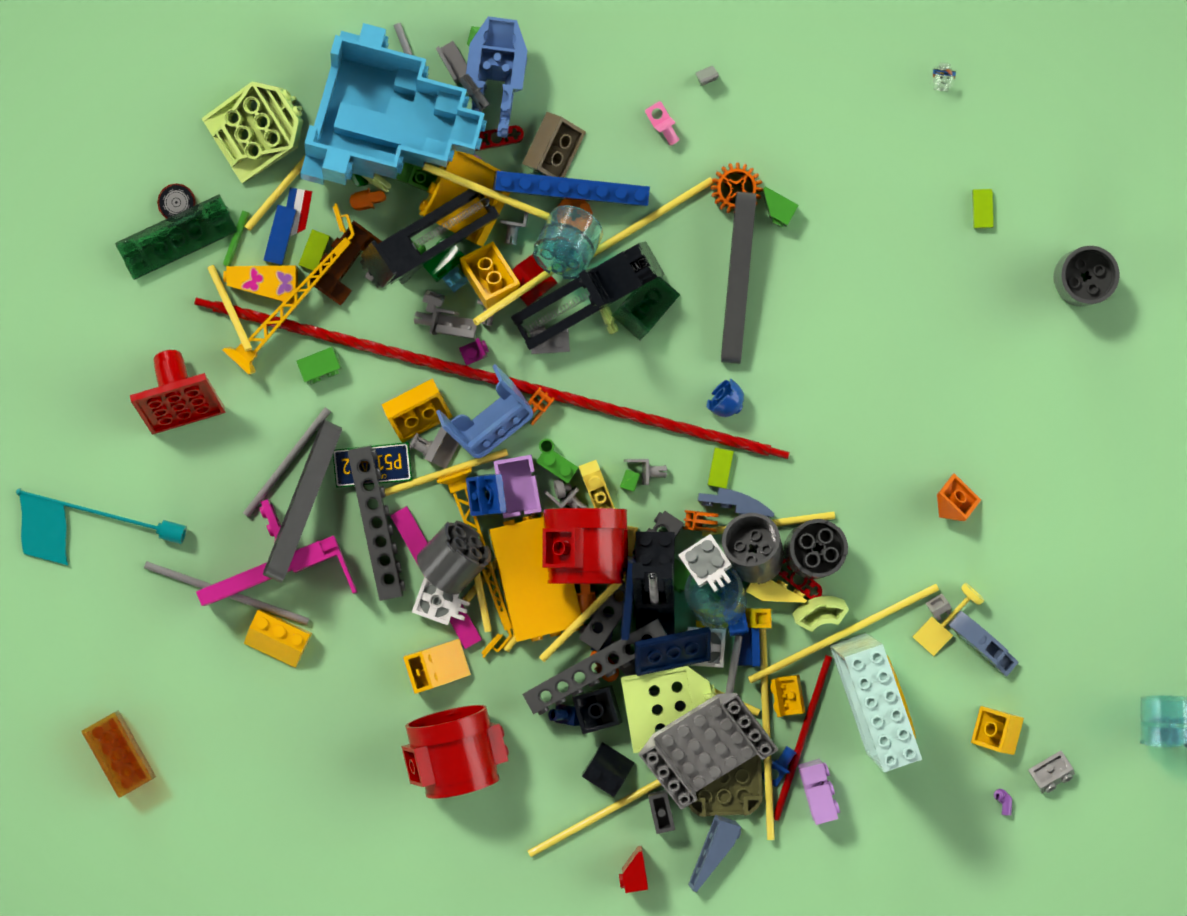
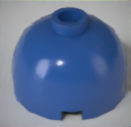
M730 379V381L724 380L713 390L711 394L715 396L712 400L708 399L706 406L708 410L717 416L730 417L742 410L744 393L733 379Z

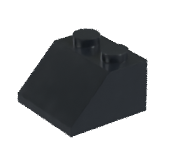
M612 685L572 697L582 734L622 723Z
M602 742L583 771L582 777L615 797L635 762Z

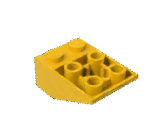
M460 639L420 650L403 657L414 694L471 675Z

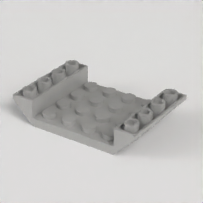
M723 693L713 696L655 732L639 752V756L682 810L697 801L696 792L757 754L764 760L777 752L778 748L737 693Z

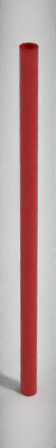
M825 655L794 750L797 753L790 762L788 768L790 772L786 774L777 801L774 820H780L833 657Z

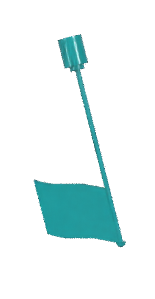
M21 488L16 490V494L20 496L22 510L21 542L23 552L26 555L69 565L66 555L67 523L64 506L155 529L156 534H159V539L178 544L183 543L186 535L187 526L163 520L162 523L155 526L21 491Z

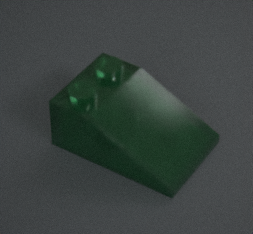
M659 277L631 292L612 316L637 339L641 340L654 327L680 294Z

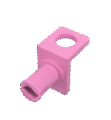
M661 101L645 109V113L654 129L659 133H663L669 146L680 140L672 127L675 121L669 116ZM656 108L662 110V116L659 119L652 117V111Z

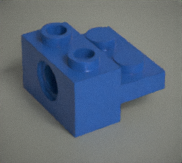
M485 474L466 478L471 516L507 512L502 474Z

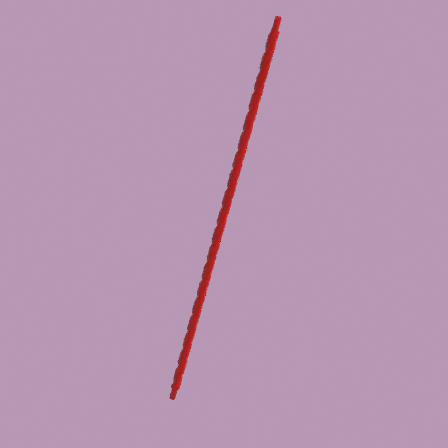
M196 297L194 305L213 309V312L228 315L223 302H212ZM233 305L240 319L263 324L270 316L266 313L242 309ZM275 316L271 321H278L280 317ZM286 319L279 327V329H285L297 334L312 336L320 340L342 344L363 351H370L378 355L400 359L420 366H428L435 370L458 374L477 381H484L493 385H497L499 382L496 374L492 372L473 369L469 366L443 361L423 354H415L408 350L386 346L366 339H358L320 327L300 324L293 320ZM267 324V326L275 327L276 324ZM509 377L519 391L533 395L540 387L541 391L547 392L550 398L553 397L558 402L573 404L581 408L603 412L623 419H631L638 423L660 427L681 434H688L696 438L718 442L738 449H746L765 456L773 455L784 459L789 457L790 452L772 448L768 444H761L753 440L734 437L715 430L704 429L692 424L677 422L669 418L646 414L638 410L616 406L595 399H588L584 396Z

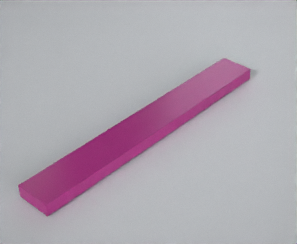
M406 506L390 516L417 563L418 553L428 542L409 508ZM459 611L458 614L465 617L464 621L451 617L450 623L466 649L481 641L482 638L468 613Z

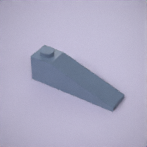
M715 815L688 883L694 892L699 890L734 846L736 839L740 837L741 826L735 820Z

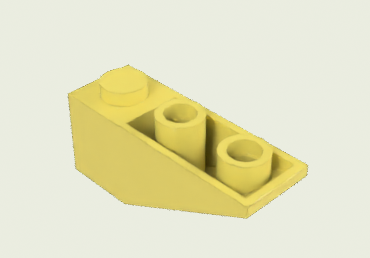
M597 460L578 466L594 508L615 509Z
M779 579L777 582L770 580L763 584L748 583L744 590L761 601L806 603L807 601L803 598L805 594L796 589L793 592L787 589L788 584Z

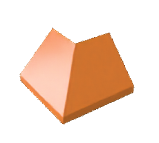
M955 473L951 475L937 493L939 518L965 521L981 501Z

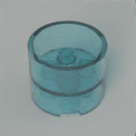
M570 205L558 206L549 214L534 244L533 257L537 264L550 274L552 271L562 275L563 279H576L579 277L580 272L588 268L602 240V227L593 215L579 207Z
M732 567L725 571L731 582L727 584L724 578H722L721 581L724 587L721 588L716 582L715 585L718 589L716 592L713 591L709 583L699 587L691 574L687 578L685 584L686 601L695 619L705 627L726 629L739 622L746 611L747 594L738 573ZM717 596L718 598L720 597L721 599H720L719 601H718V600H714V597Z
M1153 695L1141 697L1140 744L1145 743L1146 746L1181 747L1182 745L1187 747V696Z

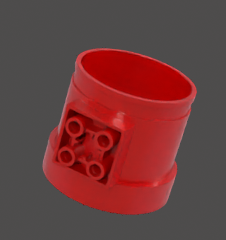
M544 509L542 568H548V584H624L623 572L624 568H626L628 556V530H624L627 529V509Z
M486 705L452 708L420 717L405 725L409 744L401 747L410 784L425 787L427 798L438 799L463 795L486 788L499 781V774H497L496 770L497 764L508 761L509 751L503 740L504 730L500 724L490 722Z

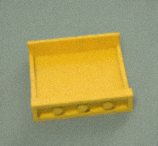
M454 150L452 162L448 161L447 167H439L492 190L495 171H501L471 154ZM438 176L435 183L432 182L427 192L429 195L427 199H423L419 206V210H421L419 215L424 217L469 188ZM496 191L506 196L510 195V192ZM484 195L485 198L490 199L489 204L491 207L494 206L500 214L505 203ZM477 197L439 220L436 224L442 225L444 223V228H446V224L449 231L456 233L487 214L488 211L484 206L481 208L480 204L477 203L480 201ZM470 207L469 211L472 213V216L468 213L469 218L466 216V219H464L462 211ZM457 215V217L460 220V223L457 221V223L455 224L454 220L451 218ZM496 220L465 239L483 247Z

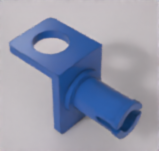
M786 746L778 760L771 759L772 769H776L779 772L778 778L772 780L774 787L778 786L785 773L789 774L790 771L787 766L797 753L788 746ZM763 771V773H762V779L765 780L764 771Z

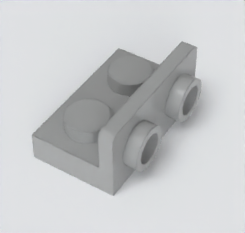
M440 314L435 332L475 339L477 325L474 324L473 319Z
M538 326L535 330H532L530 337H534L546 330L545 326ZM567 329L531 349V354L570 352L569 330Z
M1062 751L1057 752L1028 770L1041 793L1053 791L1056 785L1061 782L1066 783L1070 781L1075 774L1074 769Z

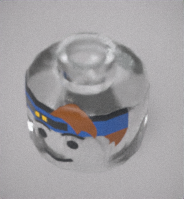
M939 62V66L932 68L930 84L934 86V90L949 91V88L954 87L956 70L950 67V63Z

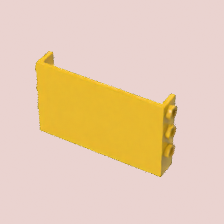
M544 512L540 513L541 517L538 518L530 515L522 517L521 522L515 523V520L503 522L504 526L489 529L516 642L531 639L532 642L542 640V636L550 634V637L561 635V631L566 630L581 615L574 584H548V568H542Z

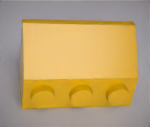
M494 242L459 258L464 275L486 310L517 290L520 286V282Z
M433 378L381 404L387 419L402 443L413 438L416 433L421 434L439 425L440 420L436 413L437 410H440L449 419L453 417Z
M259 609L249 627L244 644L296 668L312 633Z

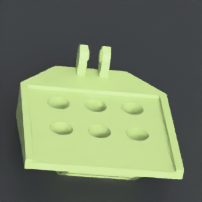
M251 82L201 118L242 184L298 148L303 119L301 118L303 109L301 106L293 105L297 99L295 96H291L287 89L284 90L276 86ZM255 100L257 102V109L253 111L251 109V102ZM234 113H237L238 115V121L236 123L232 121V116ZM263 117L267 118V125L265 127L261 125ZM245 129L249 133L247 139H243L242 132ZM274 133L278 137L276 143H272L271 136ZM254 146H257L259 149V153L256 156L252 153Z
M688 665L640 676L636 674L622 676L621 682L633 753H639L650 737L656 732L655 727L657 724L662 723L667 726L715 696L714 684L710 685L709 680ZM674 682H681L682 689L675 692L672 690L671 687ZM656 685L659 687L657 695L649 693L651 686ZM677 701L685 702L683 710L678 711L675 709ZM659 704L663 707L660 714L652 712L654 705Z

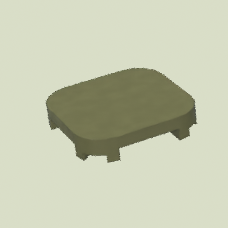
M757 754L696 792L697 801L688 805L692 812L701 817L715 815L746 816L752 814L758 809L763 798L761 758Z

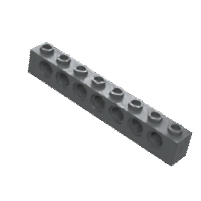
M372 445L349 449L347 452L379 601L402 597L403 591H406L404 580H400L399 573L402 572L401 564L395 558V554L398 551L396 542L392 543L391 535H394L392 524H388L387 516H390L389 508L383 502L386 494L384 486H380L379 479L382 476L380 467L376 468L375 460H378L376 449H372ZM362 461L370 463L369 471H363L360 468ZM372 480L375 485L374 489H366L364 482ZM376 499L379 505L377 508L372 509L369 507L368 501ZM373 518H380L383 522L382 526L375 527L372 524ZM383 536L387 541L386 545L379 546L376 538ZM382 555L390 557L391 562L388 565L381 563L380 557ZM392 574L395 580L393 583H387L384 580V576Z
M667 511L659 512L654 519L655 526L653 529L648 528L646 532H657L660 527L664 526L668 532H675L676 538L685 523ZM635 548L634 551L632 552V553L635 555L634 558H636V548ZM625 582L616 591L621 590L624 592ZM616 591L590 616L592 618L588 625L584 624L579 631L581 634L579 639L596 651H600L622 618L623 601L615 599ZM607 606L614 609L612 617H607L604 614V609ZM596 622H600L603 625L601 633H596L593 629Z
M659 619L632 632L628 640L620 639L523 693L522 695L533 715L537 712L539 715L549 710L548 706L553 703L557 706L565 702V697L570 694L574 697L583 692L582 687L587 684L589 687H592L599 683L598 678L604 675L607 678L617 673L616 668L620 666L626 668L633 664L632 659L635 658V653L632 655L627 654L625 651L626 645H635V642L641 641L642 637L646 634L651 635L652 638L666 636L667 634ZM611 653H616L619 656L618 663L612 664L609 662L608 657ZM597 662L602 665L600 673L592 671L593 663ZM577 672L584 673V682L579 683L575 680ZM564 681L568 684L566 692H561L558 689L559 682ZM543 691L551 693L552 698L550 701L542 700L541 693Z

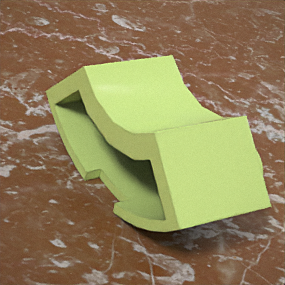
M820 596L801 604L792 615L796 624L813 632L822 624L833 623L839 625L849 609L845 600L841 598Z

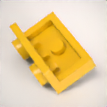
M800 675L782 676L772 679L770 689L772 694H774L775 702L773 707L777 717L805 713Z

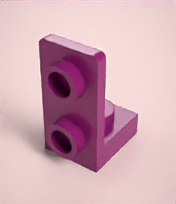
M477 338L475 339L476 341L459 348L466 366L487 357L486 353L489 352V349L484 340L481 341Z

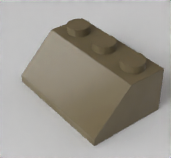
M546 112L522 164L544 176L564 178L586 131L561 116Z

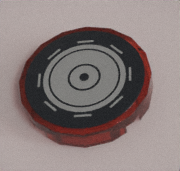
M178 183L170 184L163 188L158 196V209L168 220L181 222L191 217L194 213L196 198L192 190L185 185Z

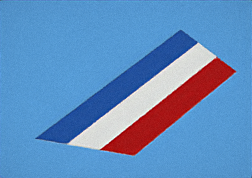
M291 187L289 189L286 207L297 210L290 236L306 229L312 191Z

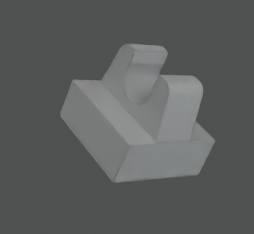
M427 290L422 300L428 303L426 311L433 313L436 306L441 307L444 303L445 295Z
M943 594L926 602L928 609L938 620H941L940 615L944 612L948 615L951 613V606Z

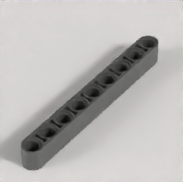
M736 192L721 362L741 363L756 193Z
M327 420L322 422L263 571L264 576L282 583L287 574L342 431V427Z

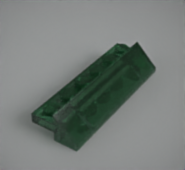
M218 194L115 244L125 261L128 271L133 280L236 233L238 230L228 207L225 205L221 195Z

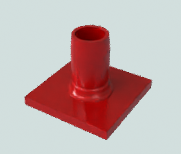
M165 350L153 358L158 387L130 395L131 403L152 435L226 413L224 405L205 373L188 378L182 353L178 350Z

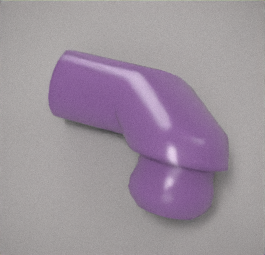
M997 789L994 792V798L1002 804V815H1011L1012 797L1005 790Z

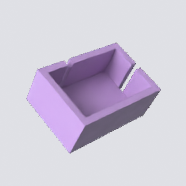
M532 455L493 461L495 474H502L507 512L503 513V518L520 516L521 511H524V515L542 512L536 475L532 476L531 472H535Z
M820 759L798 764L814 823L818 825L838 819L837 814L840 813V809L836 800L832 798V795L835 794L831 781H827V776H830L827 764L825 762L822 763Z

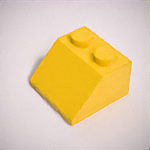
M980 706L971 743L1000 753L1014 755L1024 718Z

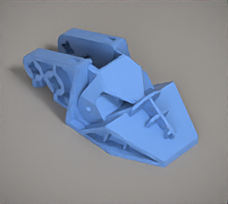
M488 16L470 42L466 74L470 75L478 88L481 87L480 91L484 96L485 89H487V79L505 82L502 85L503 95L497 137L507 138L513 96L515 92L523 90L528 51L517 20ZM472 100L471 110L479 111V108Z

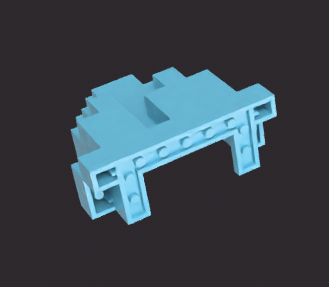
M363 23L360 35L341 31L340 36L335 35L330 52L331 68L314 126L309 125L304 143L305 159L300 173L301 179L324 185L325 180L346 185L347 179L351 180L352 174L374 179L375 174L396 179L397 174L402 172L403 162L423 167L425 162L447 167L448 161L452 162L454 150L471 155L475 154L476 149L480 150L482 138H479L480 132L485 131L487 120H484L485 113L467 109L469 96H466L467 89L428 79L429 66H426V59L388 49L389 37L386 36V29Z

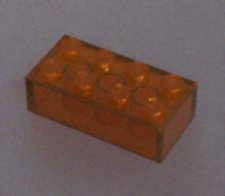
M119 710L81 731L118 798L156 777Z

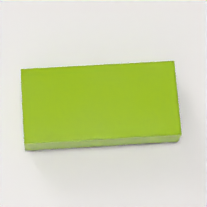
M973 189V228H993L992 189Z
M312 229L298 265L314 270L320 264L331 236Z
M714 448L707 485L727 488L734 451Z

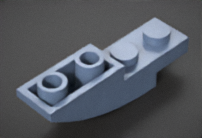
M718 488L717 495L698 493L697 501H702L701 505L713 506V503H721L720 507L732 508V505H735V513H739V515L758 513L768 518L774 517V513L767 506L737 491Z
M960 611L949 623L948 626L974 650L985 657L1004 676L1007 677L1019 663L999 641L964 612Z

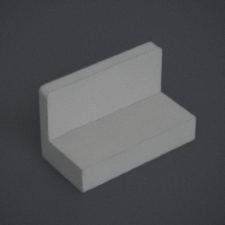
M451 41L441 48L438 46L436 50L455 84H458L460 82L459 79L466 74L467 64L454 41Z
M441 426L424 459L445 469L459 443Z

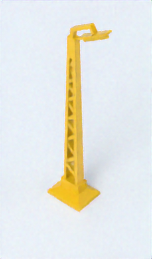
M337 203L334 204L333 211L339 230L346 233L342 217L346 216L351 235L348 238L345 237L248 338L249 342L262 341L254 351L252 349L245 351L242 343L237 348L226 347L222 349L247 374L250 375L256 372L252 361L258 356V351L352 243L350 240L355 236L349 214L341 215ZM311 278H316L311 284ZM307 283L308 288L301 289ZM298 292H304L298 299ZM294 297L295 303L287 304ZM284 307H291L284 315ZM280 311V320L271 321ZM267 324H276L268 334ZM264 329L265 338H255Z
M472 468L437 479V483L448 485L450 493H453L463 522L477 529L481 542L486 546L477 516H473L475 524L466 520L470 513V508L464 515L460 505L461 502L469 506L466 477L472 472ZM465 489L468 502L458 498L456 492ZM491 561L485 566L490 569L488 574L485 568H483L482 572L504 630L508 631L509 636L496 649L494 647L495 644L503 636V634L500 635L498 633L481 652L483 658L492 648L499 652L512 638L510 630L512 625ZM491 573H492V577H493L494 582L489 579Z

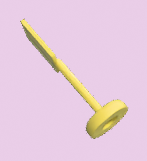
M964 583L961 587V590L967 597L941 624L931 616L912 636L933 656L953 637L945 626L970 600L977 605H981L985 601L967 583Z

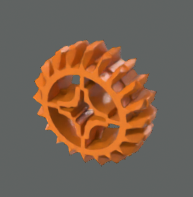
M730 163L728 164V171L723 166L721 168L723 174L718 171L716 172V176L719 179H712V182L717 184V186H711V190H717V192L711 194L712 197L718 196L714 203L722 202L723 204L720 206V209L722 210L727 206L726 213L728 214L731 208L735 209V204L730 203L736 197V193L730 196L734 189L731 188L732 185L737 186L743 181L740 187L741 192H747L744 189V184L749 179L752 185V193L763 191V188L757 187L762 181H755L759 174L756 173L752 176L751 173L754 169L750 168L749 171H746L747 164H744L743 168L739 169L740 164L736 163V168L733 169V165ZM735 173L743 175L738 181L727 178L728 175ZM722 181L730 190L726 198L723 197L721 192ZM756 194V199H761V195Z

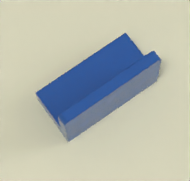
M748 628L749 633L740 635L743 638L738 666H760L759 628Z

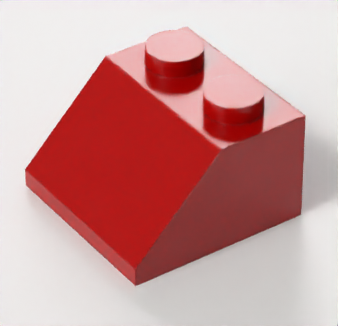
M534 254L512 269L520 282L519 288L546 270ZM550 276L520 296V298L528 307L553 288L557 282Z
M638 846L622 867V874H619L621 889L625 888V893L648 890L642 846Z

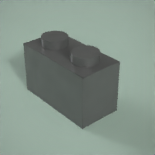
M662 790L648 793L656 834L675 830L667 791Z

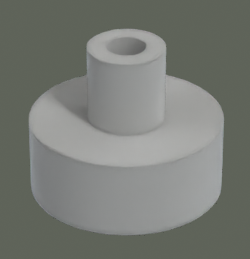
M562 479L554 481L557 499L566 498V492L572 491L570 483L564 484Z

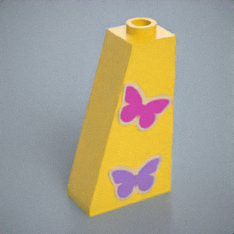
M296 265L226 266V271H223V281L227 282L229 287L284 302L298 287V267ZM294 297L288 302L289 304L295 303Z

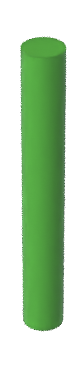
M242 210L223 265H231L249 213Z

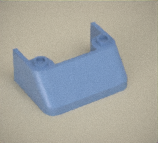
M496 364L492 367L499 381L496 385V391L500 398L473 420L463 414L450 420L440 410L436 411L442 428L474 458L486 456L533 417V410L514 382Z

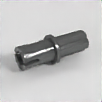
M465 74L459 79L463 87L467 89L469 98H472L479 111L484 110L490 105L480 91L481 87H477L469 74Z

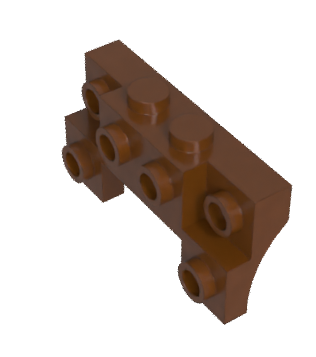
M354 220L352 226L355 236L350 240L352 243L314 286L340 306H342L352 292L351 289L340 281L361 252L372 241L375 240L377 244L382 242ZM349 227L341 238L337 237L332 243L331 247L333 249L345 237L348 238L351 235ZM325 253L324 256L321 258L320 263H321L329 254ZM311 278V284L316 278Z

